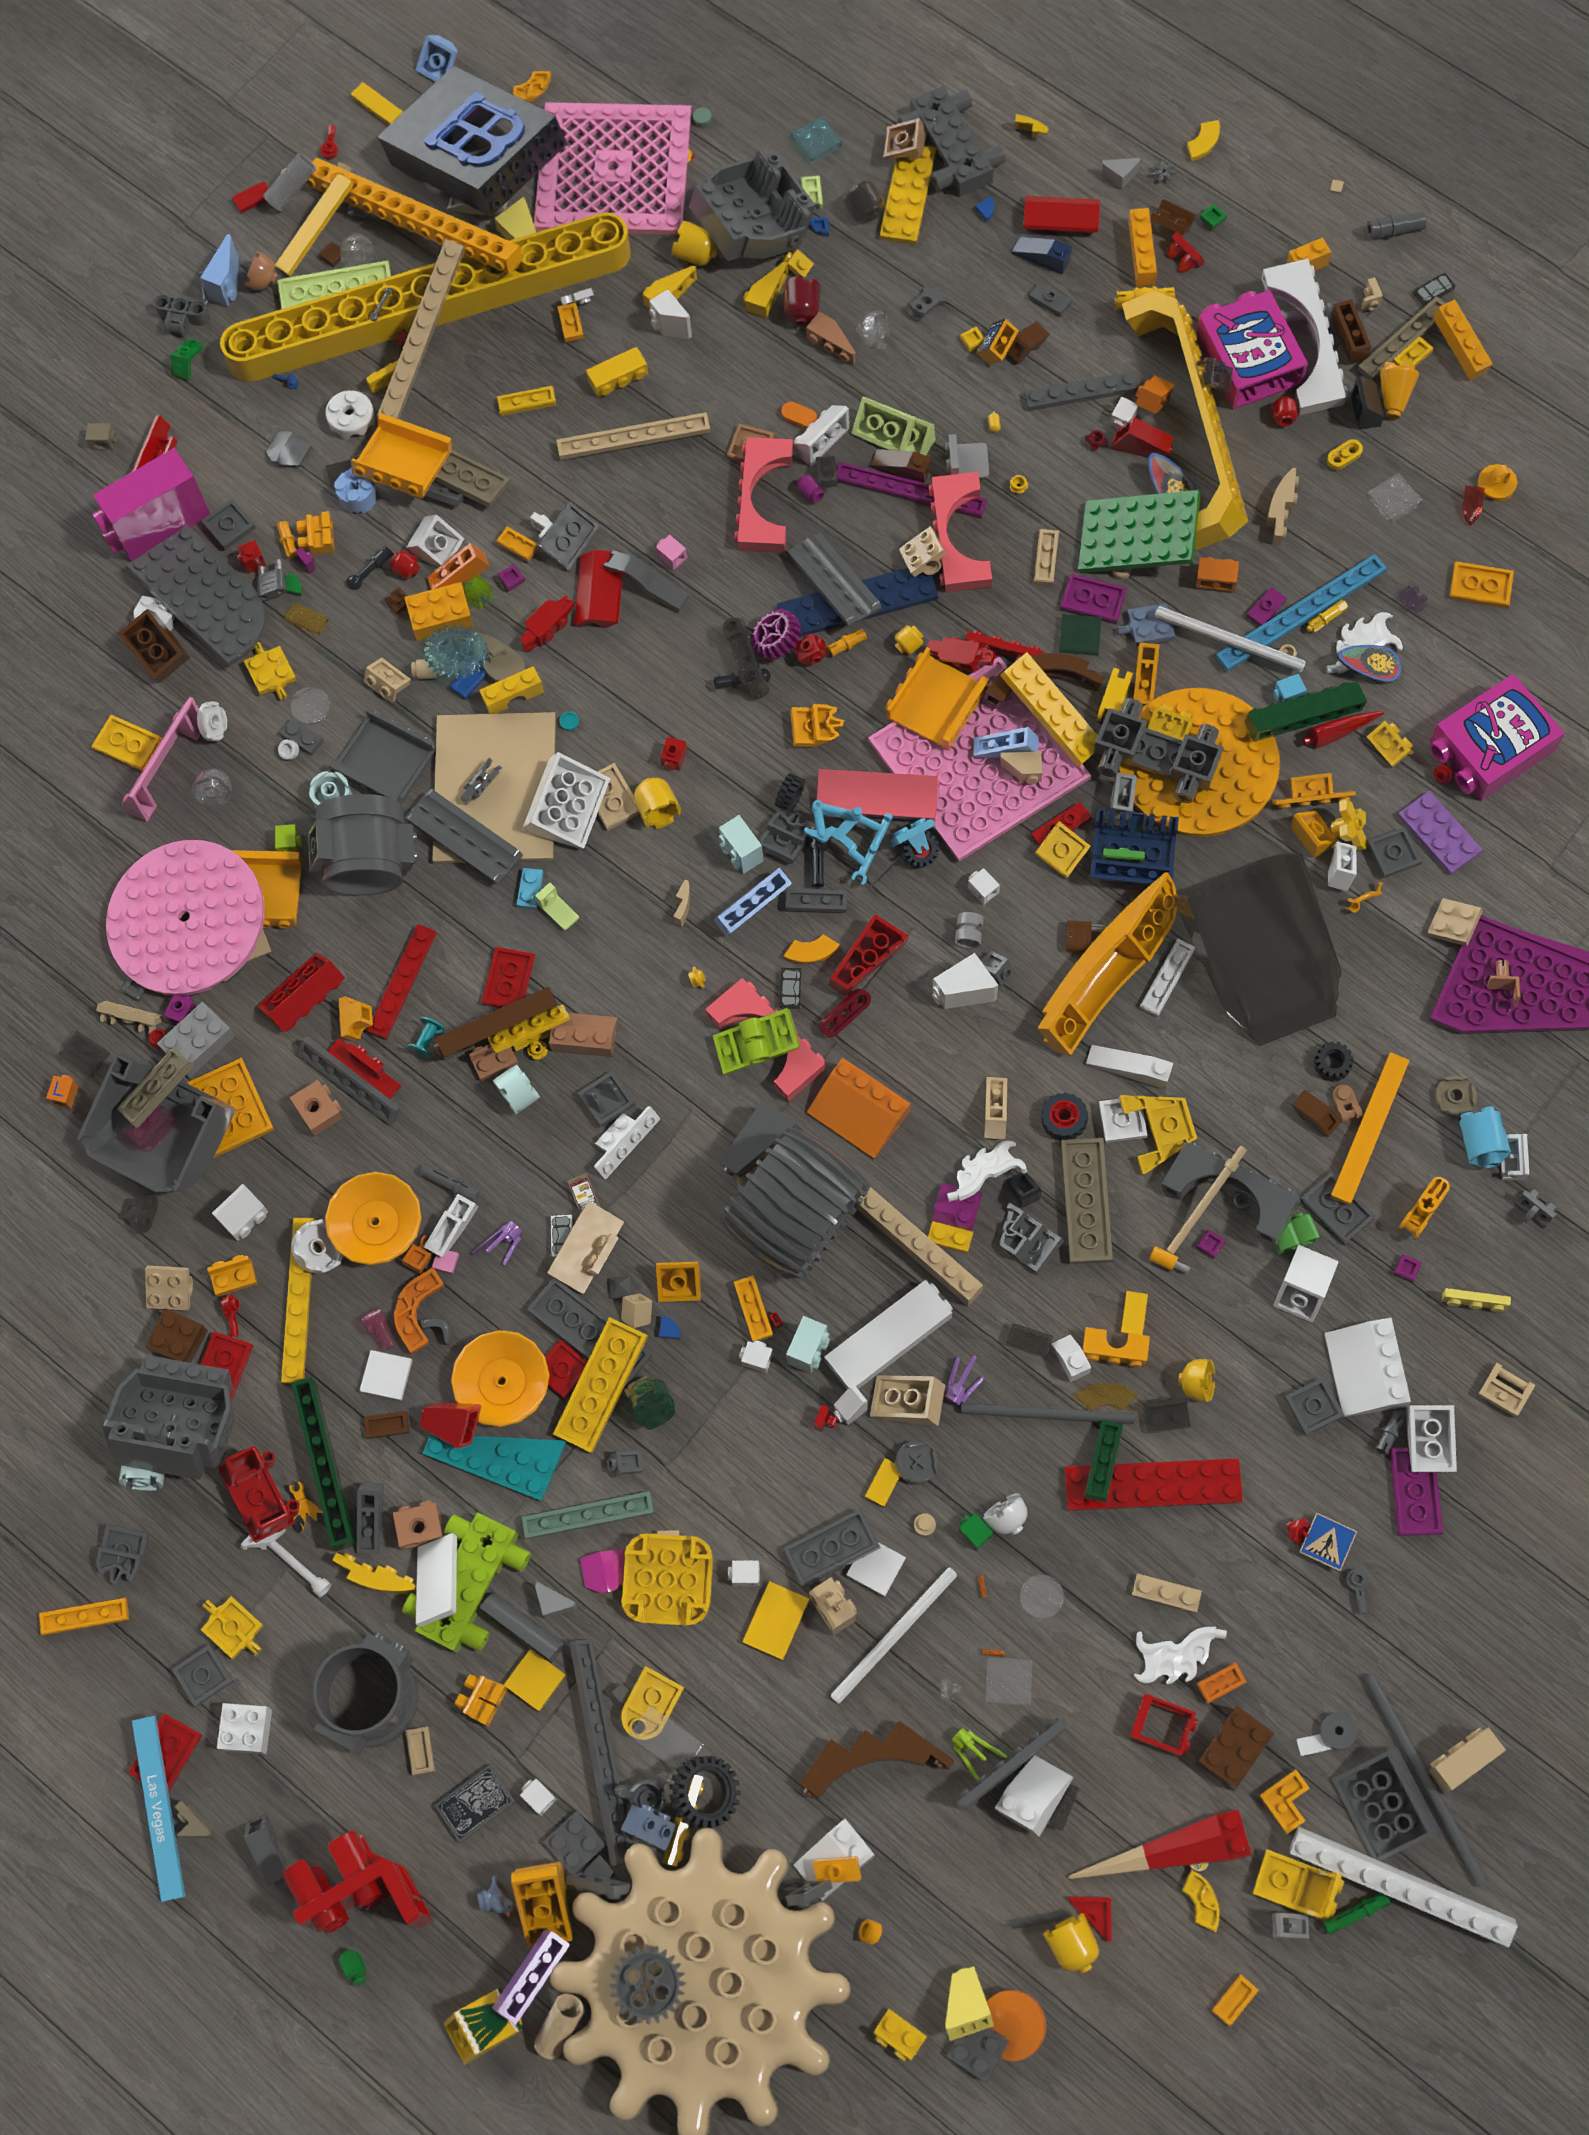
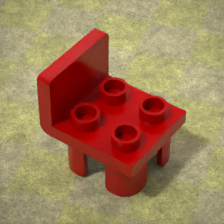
M355 1830L337 1837L328 1845L345 1879L333 1888L321 1866L315 1865L310 1868L304 1860H299L282 1872V1876L299 1907L292 1912L298 1924L314 1928L317 1933L324 1930L325 1934H330L350 1921L346 1913L347 1910L355 1905L358 1908L364 1906L366 1910H369L387 1900L390 1894L407 1925L421 1929L434 1921L407 1869L403 1865L396 1864L373 1853L364 1835H358Z

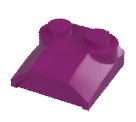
M942 1183L932 1221L973 1232L983 1192L977 1191L974 1195L960 1201L958 1199L949 1202L947 1193L957 1191L959 1186Z

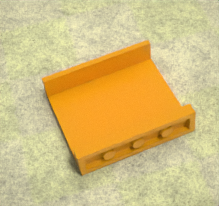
M927 647L923 653H919L915 661L916 665L908 670L905 682L899 684L895 692L896 696L888 701L885 709L887 710V718L949 751L989 688V679L984 676L979 681L931 657L930 648Z
M231 850L250 867L261 886L265 904L263 928H269L270 926H278L283 929L296 927L303 865L300 853Z

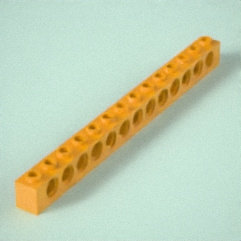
M319 158L312 162L316 167V171L306 182L310 188L325 193L339 173L354 183L343 200L353 207L360 208L367 213L392 222L396 226L408 229L410 232L417 233L440 245L444 244L445 239L463 245L464 254L469 258H474L483 264L490 265L508 274L523 260L520 245Z

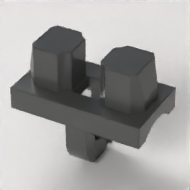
M1534 1188L1529 1191L1525 1190L1514 1204L1526 1214L1522 1221L1527 1224L1533 1219L1545 1229L1555 1217L1557 1207L1551 1202H1547L1545 1205L1538 1200L1540 1193Z

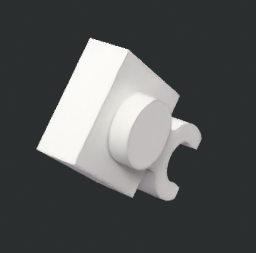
M592 288L561 297L562 305L579 302L581 305L590 302V298L593 297Z

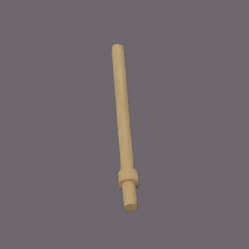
M1240 1145L1231 1159L1228 1158L1224 1164L1225 1168L1167 1248L1172 1254L1176 1252L1232 1171L1235 1172L1239 1167L1238 1163L1247 1152V1149Z

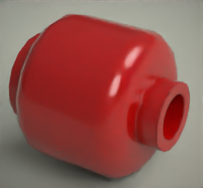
M1280 397L1272 404V415L1276 424L1287 427L1297 420L1298 410L1294 399Z
M402 550L399 553H395L390 567H392L394 574L410 579L412 575H417L421 565L417 564V556Z

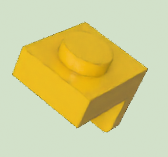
M798 249L792 253L789 251L782 259V261L788 262V268L794 274L803 276V278H805L814 265Z

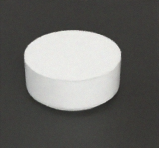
M283 740L278 746L280 757L287 760L295 759L299 753L298 744L293 740Z

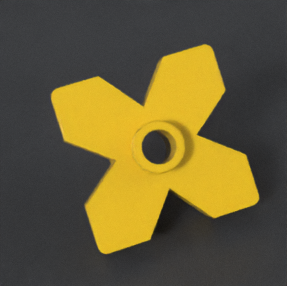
M1348 799L1339 801V812L1342 817L1337 818L1331 823L1333 835L1340 837L1344 841H1352L1353 846H1356L1358 851L1367 849V838L1362 830L1366 824V812L1361 808L1354 809L1353 803Z

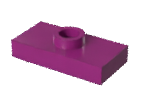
M1271 587L1247 613V617L1257 625L1262 626L1284 605L1287 597Z

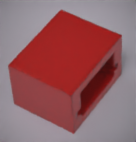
M777 1311L769 1315L776 1329L784 1325Z

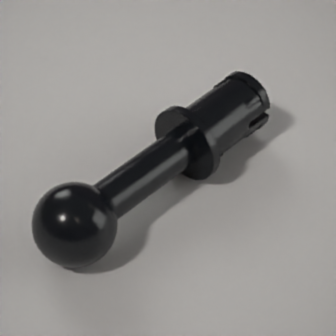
M385 545L374 557L371 556L372 561L361 572L348 577L347 586L351 590H358L362 586V580L378 566L382 568V565L394 553Z
M762 668L754 674L735 676L734 673H731V675L715 676L714 686L715 689L736 688V684L754 681L766 684L770 681L771 674L767 669Z

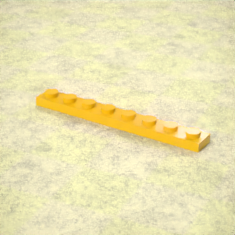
M293 1218L292 1239L301 1226L309 1221L316 1220L314 1218ZM292 1246L282 1384H291V1382L305 1378L312 1273L301 1268L292 1254Z

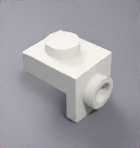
M534 512L530 519L532 527L541 532L538 536L539 541H541L553 523L545 515H539Z

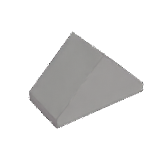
M1140 158L1102 160L1101 175L1120 189H1123L1138 174Z
M1117 772L1110 798L1112 810L1126 811L1127 813L1133 811L1137 776Z
M536 1582L535 1588L545 1619L576 1609L577 1604L574 1601Z
M1272 1914L1273 1938L1309 1939L1308 1915Z

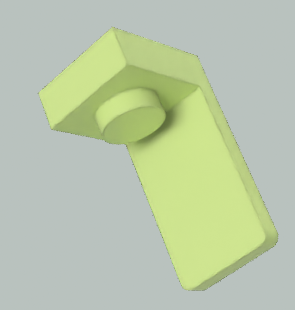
M551 883L547 884L535 895L537 904L564 931L579 920V916L557 895L556 888Z

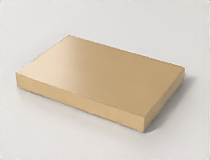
M613 763L597 771L610 778L597 813L606 830L609 831L640 815L634 795L616 764Z

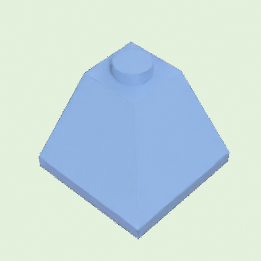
M427 35L416 71L437 82L453 67L458 53L452 42L439 35Z

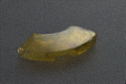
M1098 1383L1082 1390L1076 1395V1398L1090 1411L1106 1405L1114 1406L1123 1411L1137 1396V1393L1117 1383Z

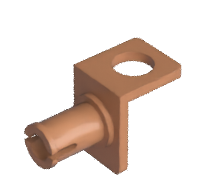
M1502 960L1495 963L1497 976H1490L1487 988L1512 990L1513 1007H1517L1520 1000L1519 977L1509 976L1508 961L1504 960V966H1502Z

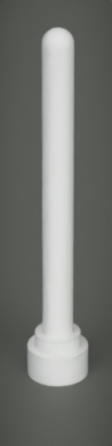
M276 1541L271 1545H267L311 1584L313 1592L319 1598L328 1592L331 1583L325 1578H317Z

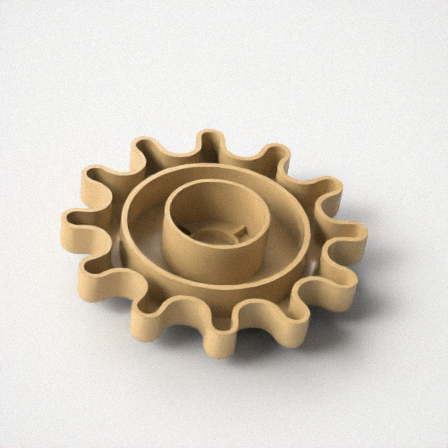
M703 1828L693 1836L691 1857L688 1864L680 1870L668 1871L662 1868L654 1852L648 1846L635 1844L628 1848L625 1853L624 1861L632 1879V1890L623 1901L609 1903L590 1892L582 1893L574 1900L572 1906L573 1914L581 1923L593 1931L595 1948L590 1957L584 1961L558 1963L550 1974V1983L558 1992L579 1994L586 1998L591 2008V2018L586 2027L566 2040L563 2052L567 2061L573 2065H585L603 2056L610 2057L619 2065L621 2081L610 2101L611 2112L617 2119L626 2121L636 2118L651 2097L664 2095L673 2100L677 2106V2128L679 2135H707L710 2127V2113L714 2104L723 2098H733L740 2102L749 2120L754 2125L765 2127L772 2124L778 2116L777 2102L770 2089V2078L778 2067L784 2064H791L812 2076L820 2075L828 2069L830 2064L829 2053L822 2045L808 2035L806 2030L807 2016L816 2006L844 2003L850 1995V1984L842 1974L817 1971L810 1963L809 1947L811 1943L832 1929L835 1923V1915L832 1908L824 1902L813 1903L798 1911L789 1910L780 1903L778 1888L788 1870V1861L781 1851L776 1849L764 1851L750 1871L736 1874L726 1869L723 1864V1842L720 1835L711 1828ZM646 1945H649L651 1952H653L655 1946H659V1954L665 1949L668 1950L667 1958L674 1955L675 1959L672 1963H681L677 1972H685V1975L679 1979L686 1982V1985L680 1986V1990L685 1992V1995H678L677 1997L682 2004L674 2003L673 2005L676 2012L668 2010V2019L660 2015V2023H656L654 2018H651L650 2025H647L645 2018L638 2024L637 2016H634L632 2020H628L630 2013L628 2011L621 2014L623 2006L614 2005L619 2000L618 1997H611V1994L616 1992V1988L609 1987L610 1984L616 1983V1979L612 1978L611 1974H618L619 1972L614 1965H623L620 1957L628 1959V1950L635 1955L637 1946L644 1952ZM658 1962L653 1963L650 1967L651 1975H660L662 1972L661 1964ZM641 1964L645 1978L642 1988L648 1990L650 2003L654 2006L655 2001L651 1992V1986L654 1985V1982L648 1980L645 1964ZM636 1969L631 1970L627 1975L630 1983H636L640 1977ZM660 1986L656 1991L657 1998L664 2000L668 1997L667 1987ZM638 1993L634 1997V2004L637 2007H642L646 2002V1997L643 1993Z

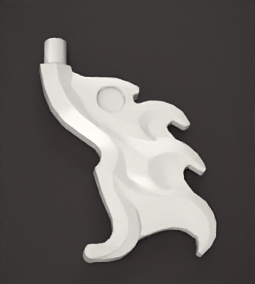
M1381 612L1375 615L1368 624L1363 623L1364 617L1356 622L1355 627L1351 631L1348 630L1349 624L1347 623L1341 632L1343 642L1341 640L1337 642V656L1344 648L1356 645L1386 646L1394 644L1397 651L1401 652L1403 646L1400 639L1392 635L1385 624L1386 619H1392L1393 616L1389 613ZM1352 648L1343 652L1342 656L1359 659L1364 651H1368L1367 649L1372 650L1371 648L1376 650L1380 648ZM1339 656L1336 665L1326 666L1328 674L1336 672L1340 674L1352 669L1341 661Z
M1003 1141L997 1144L989 1153H985L986 1148L984 1147L976 1154L972 1161H970V1156L967 1155L962 1161L964 1171L959 1170L957 1173L959 1189L955 1192L947 1193L949 1202L969 1198L980 1190L985 1179L988 1177L996 1178L1012 1168H1020L1022 1173H1027L1025 1163L1020 1159L1014 1158L1008 1152L1010 1147L1016 1146V1143L1013 1141Z
M1216 1627L1199 1628L1191 1632L1180 1644H1174L1172 1641L1146 1644L1142 1639V1632H1138L1136 1635V1645L1138 1650L1143 1653L1145 1671L1141 1675L1134 1674L1139 1682L1146 1684L1154 1682L1162 1675H1167L1169 1679L1166 1684H1171L1181 1674L1187 1673L1188 1677L1185 1681H1191L1197 1673L1196 1662L1199 1661L1201 1665H1204L1208 1658L1211 1640L1214 1638L1226 1639L1227 1631L1216 1629Z

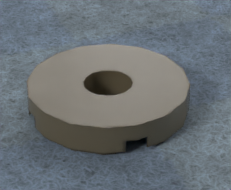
M1453 1075L1444 1078L1435 1089L1434 1100L1436 1106L1444 1114L1460 1117L1464 1113L1471 1112L1477 1102V1092L1475 1086L1467 1081L1466 1078ZM1458 1092L1461 1095V1100H1453L1450 1093Z

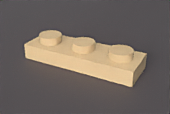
M1137 1573L1132 1596L1197 1613L1202 1591Z

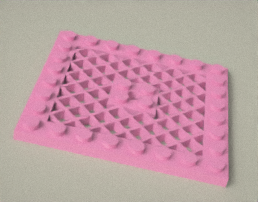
M545 102V111L556 116L562 132L566 135L564 136L566 141L571 140L574 144L570 147L565 146L563 148L564 152L561 154L559 152L539 171L534 219L536 231L546 230L595 214L611 211L625 221L628 233L679 235L677 232L684 219L691 106ZM573 125L575 129L569 132L567 128ZM591 125L594 129L587 132L585 128ZM609 125L612 129L606 133L603 129ZM625 126L630 128L626 133L622 131ZM645 126L648 130L643 134L640 129ZM664 127L666 131L661 134L658 130ZM582 133L584 136L578 140L575 136ZM599 133L602 137L596 140L594 136ZM617 133L620 138L615 141L611 137ZM636 134L638 138L632 141L630 137ZM654 134L657 138L651 142L648 138ZM590 141L592 145L586 148L583 144ZM608 141L610 145L604 148L602 144ZM626 141L629 145L623 149L620 145ZM645 142L647 146L641 149L638 145ZM661 142L666 145L662 149L657 147ZM580 148L582 152L576 155L574 151ZM633 149L637 152L634 156L632 151ZM653 150L655 154L650 157L647 153ZM568 156L573 158L568 163L564 161V159ZM588 156L591 160L584 163L582 160ZM643 157L646 161L640 165L637 161ZM661 157L664 162L658 165L655 161ZM578 163L581 168L575 171L572 167ZM632 165H634V166L636 167V169L633 170V171H632ZM651 165L655 169L649 173L646 168ZM611 166L618 167L616 170L609 169V167ZM569 171L571 173L569 177L565 178L564 176H562L564 173ZM587 172L590 175L585 179L582 178L581 175ZM642 173L644 177L638 180L636 176ZM660 173L663 177L657 181L654 177ZM577 179L580 183L574 187L571 182ZM632 180L635 184L629 188L628 186H631ZM593 181L595 186L592 187L589 183ZM651 181L653 185L647 188L644 184ZM567 186L570 191L566 194L562 193L561 190ZM584 187L588 189L585 194L579 192ZM604 188L607 191L602 195L599 194L598 191ZM622 188L625 192L618 195L616 191ZM640 188L643 193L638 196L634 192ZM657 189L662 192L658 196L653 194ZM576 195L578 199L572 202L570 198ZM594 195L597 199L591 203L588 198ZM612 195L615 200L609 203L606 199ZM631 196L634 200L628 204L625 199ZM649 196L652 200L646 204L643 200ZM566 202L569 206L562 210L559 206ZM582 203L586 204L587 207L582 211L578 208ZM601 203L606 206L601 211L596 208ZM619 204L624 206L620 211L615 209ZM637 204L642 207L639 211L633 209ZM657 204L661 208L655 212L651 208Z

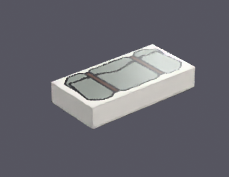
M572 1215L551 1216L552 1258H556L573 1228Z

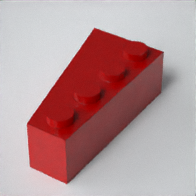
M874 914L830 978L828 986L844 996L848 995L907 943L909 935Z

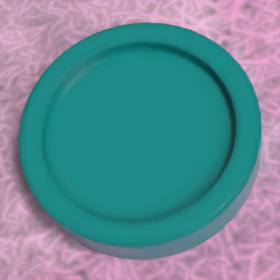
M571 711L563 713L559 719L561 728L566 731L575 730L579 726L578 715Z

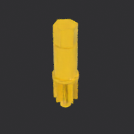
M1341 599L1323 613L1318 614L1307 622L1309 624L1306 627L1307 631L1317 632L1328 625L1330 621L1348 609L1347 603Z

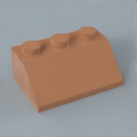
M568 1013L569 1021L551 1029L549 1045L552 1052L613 1057L618 1017Z

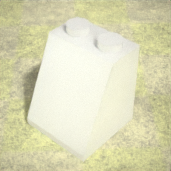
M973 953L933 979L932 997L944 1009L993 1002L997 1000L998 984L977 955Z
M1298 1245L1273 1306L1313 1323L1339 1261Z

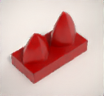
M1178 232L1172 236L1174 241L1169 247L1168 257L1173 258L1182 255L1184 252L1186 253L1179 263L1178 273L1188 271L1196 265L1201 267L1205 263L1203 257Z

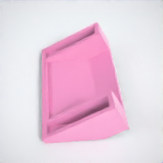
M189 697L180 711L174 715L172 724L129 794L124 796L122 806L128 814L148 822L157 807L147 789L148 784L180 733L194 740H198L201 733L197 724L199 708L192 697Z

